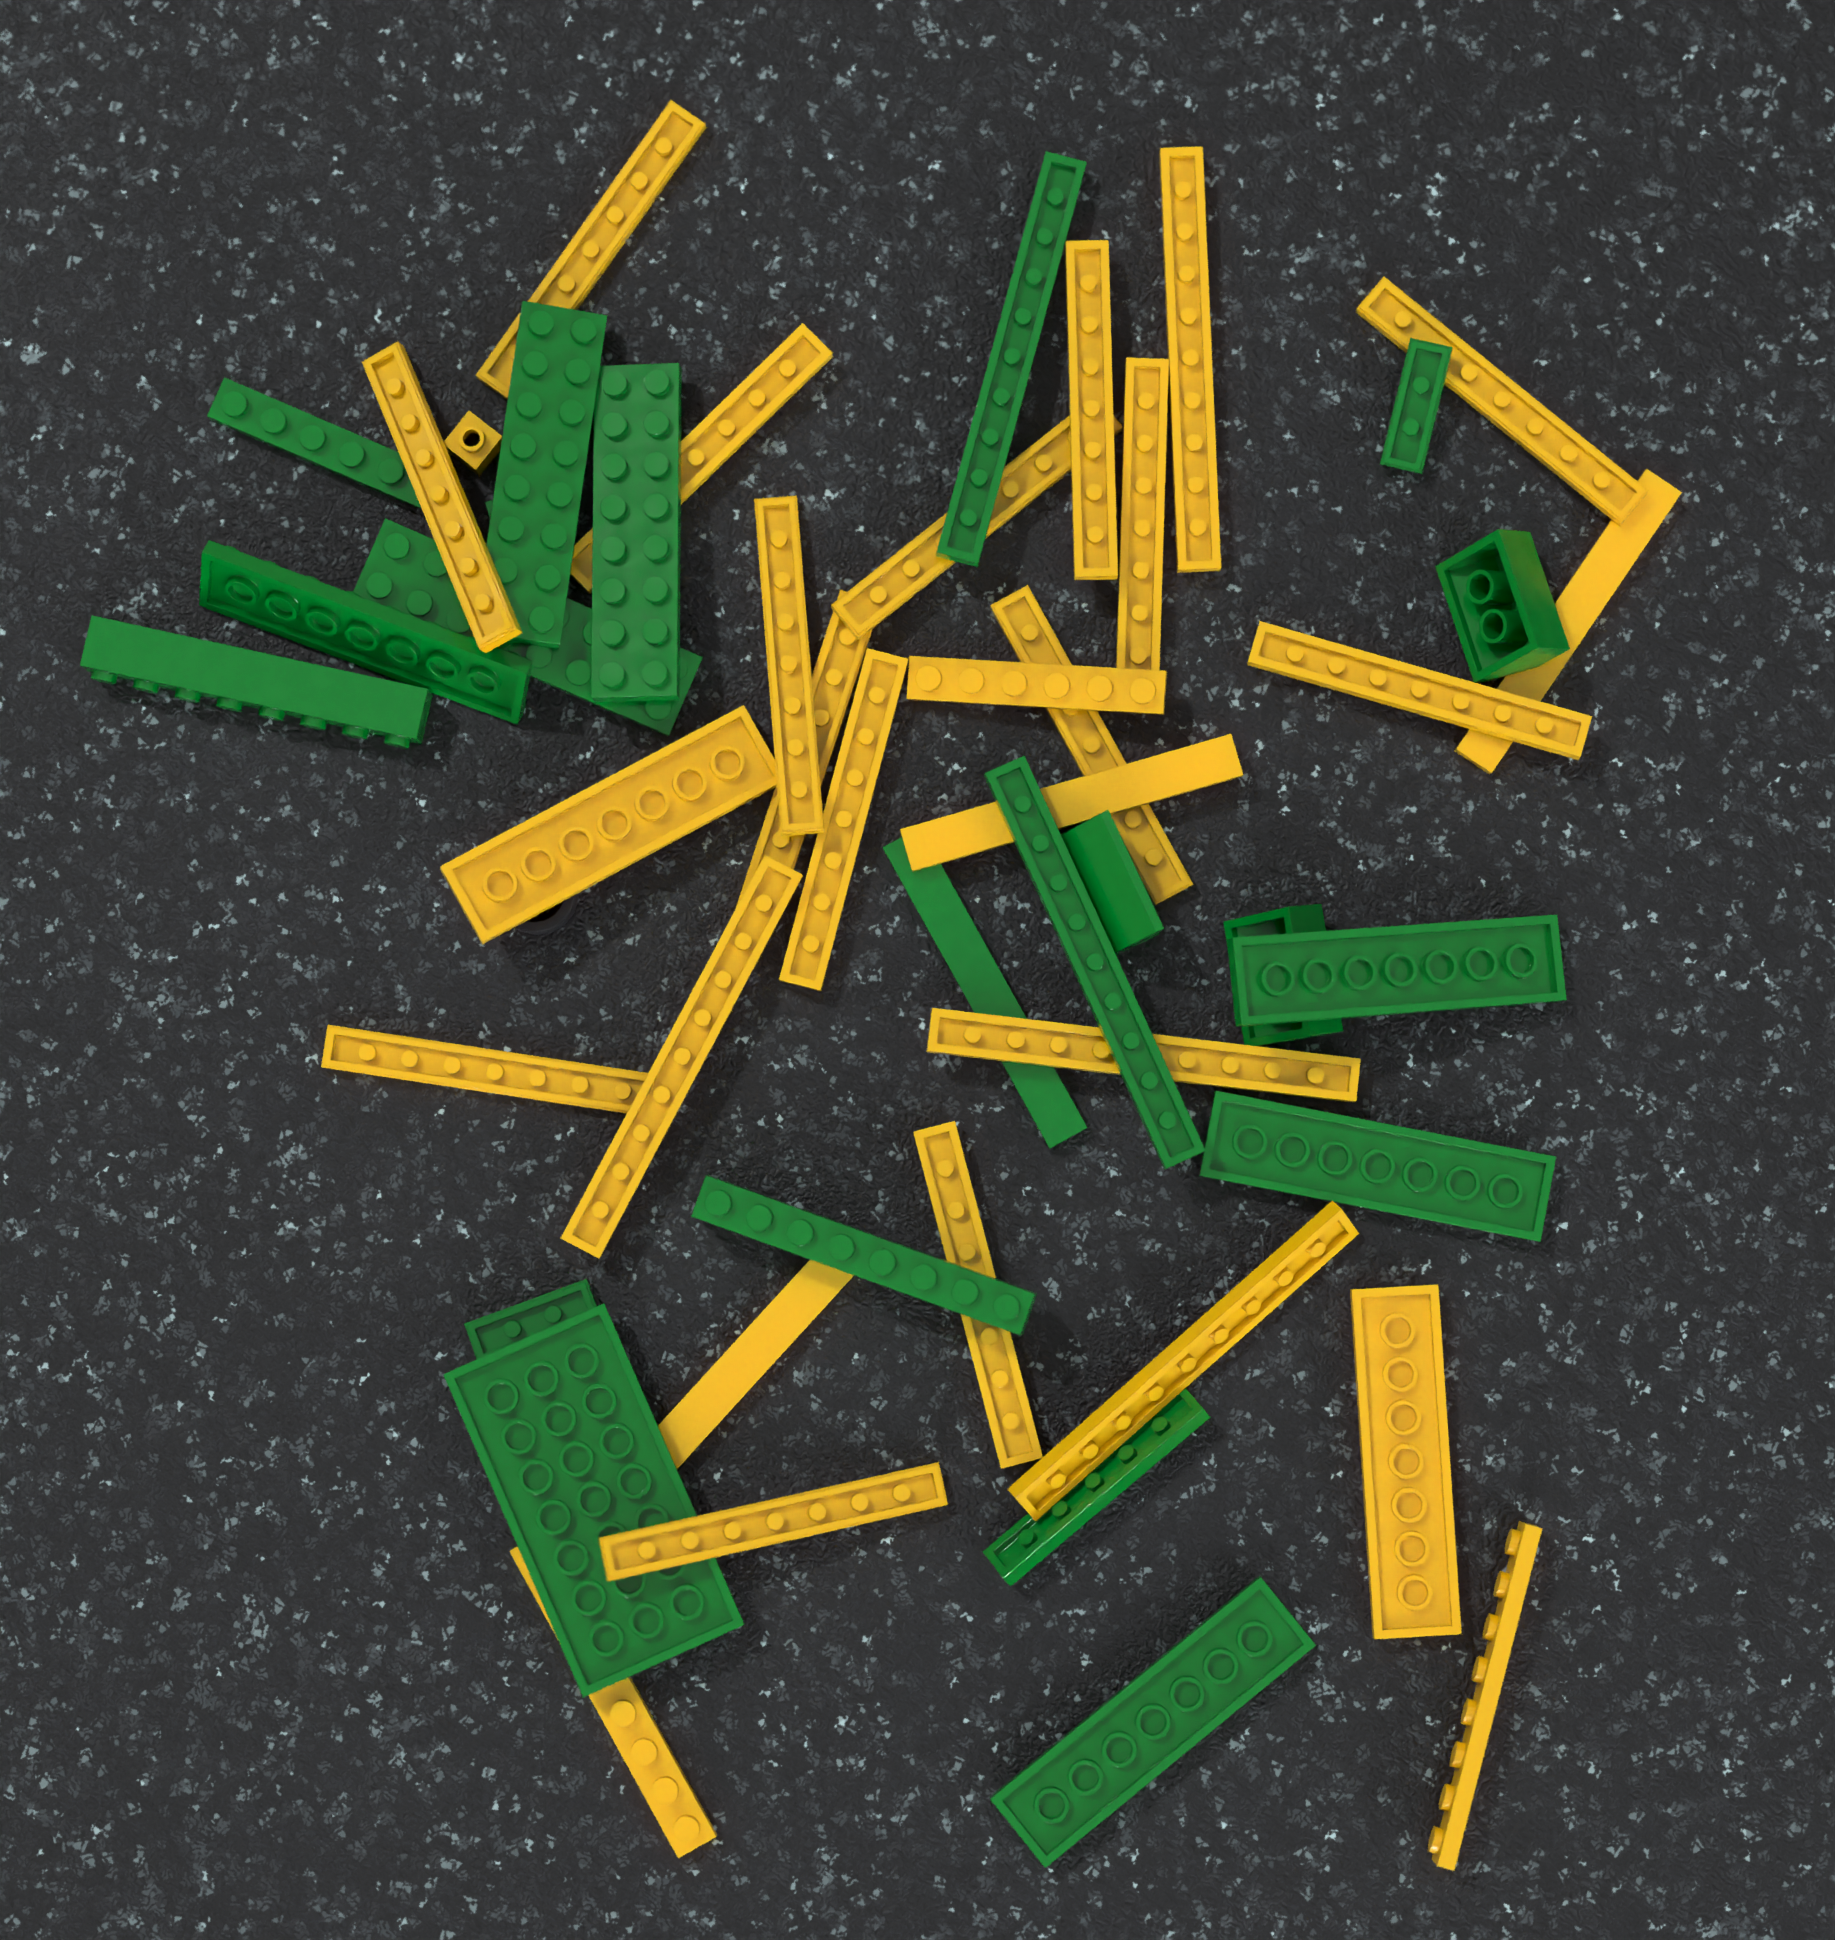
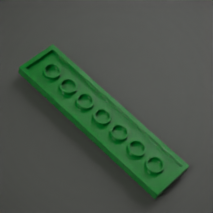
M522 301L486 546L522 630L520 635L509 641L559 649L607 315Z
M679 363L600 366L594 405L591 699L594 702L680 700L682 368Z
M385 518L353 592L360 597L384 606H392L403 613L424 621H432L443 628L465 636L474 637L435 540ZM569 598L566 599L559 649L507 641L497 647L505 651L515 652L521 657L533 661L530 677L667 737L670 735L703 658L680 647V700L594 702L591 699L592 608Z
M208 540L204 547L201 559L199 606L409 685L426 688L433 694L516 725L519 724L525 709L533 661L523 658L515 652L505 651L497 647L484 653L478 648L474 637L459 634L443 628L435 622L424 621L403 613L392 606H384L360 597L352 591H344L320 582L312 576L301 575L280 567L274 562L264 561L240 552L234 547L224 546Z
M1557 915L1233 937L1227 939L1236 1027L1549 1003L1567 1000Z
M1214 1091L1204 1144L1206 1151L1202 1155L1199 1176L1541 1242L1556 1156Z
M1258 1576L991 1795L990 1800L1046 1868L1316 1645L1264 1580Z

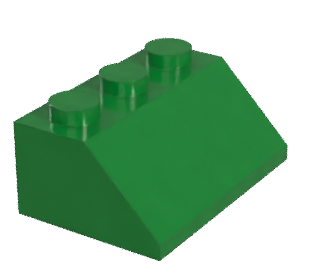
M1497 529L1435 566L1474 683L1480 684L1536 668L1570 649L1530 532Z
M1109 810L1096 815L1061 835L1115 954H1119L1159 935L1164 927Z
M1322 904L1290 906L1223 921L1226 941L1233 937L1326 931ZM1341 1019L1241 1026L1244 1045L1264 1046L1343 1032Z

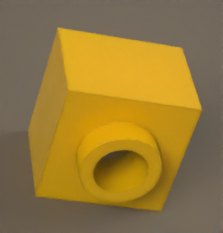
M468 410L445 439L444 444L450 454L480 476L500 451L502 435ZM471 433H476L480 436L479 443L473 447L467 446L465 444L466 438Z

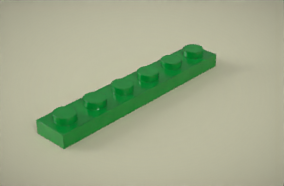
M224 377L207 415L210 420L422 511L399 452Z
M1185 1388L1037 1521L1029 1514L1025 1515L983 1551L984 1555L1011 1587L1211 1417Z

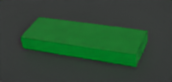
M1410 338L1380 465L1423 474L1453 347Z
M585 1279L467 1322L464 1325L476 1359H479L596 1307L597 1304L589 1281Z

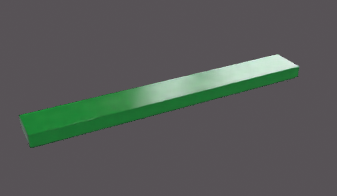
M902 837L884 846L883 850L972 1011L974 1013L1027 1019L942 865L938 864L912 872ZM1001 1061L1049 1149L1087 1128L1054 1067Z

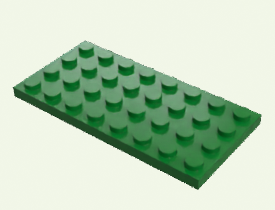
M605 1303L443 1374L583 1697L744 1625L715 1557L617 1580H606L598 1538L697 1516Z

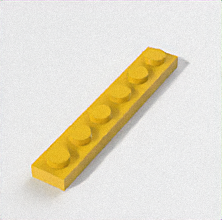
M909 656L907 699L1164 715L1167 671Z

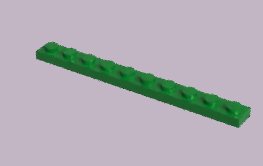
M1045 152L937 548V557L978 567L1087 162Z
M1025 756L986 772L984 777L1164 1170L1206 1151Z

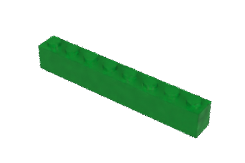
M93 615L91 616L80 662L81 667L92 672L91 679L116 685L117 678L134 681L132 688L140 691L158 694L159 687L176 690L174 697L185 701L200 703L201 696L217 699L216 706L223 709L241 712L243 705L258 708V716L283 721L284 715L301 718L300 725L325 730L326 724L343 727L342 734L365 740L368 737V733L385 736L383 743L409 749L410 742L422 744L433 694L428 689Z
M705 1176L691 1217L1018 1335H1023L1037 1296V1293L713 1176Z

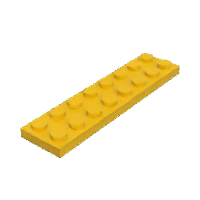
M743 705L440 866V870L483 945L777 786L775 759Z
M1434 1284L1350 1289L1372 1637L1374 1639L1462 1634L1439 1286Z

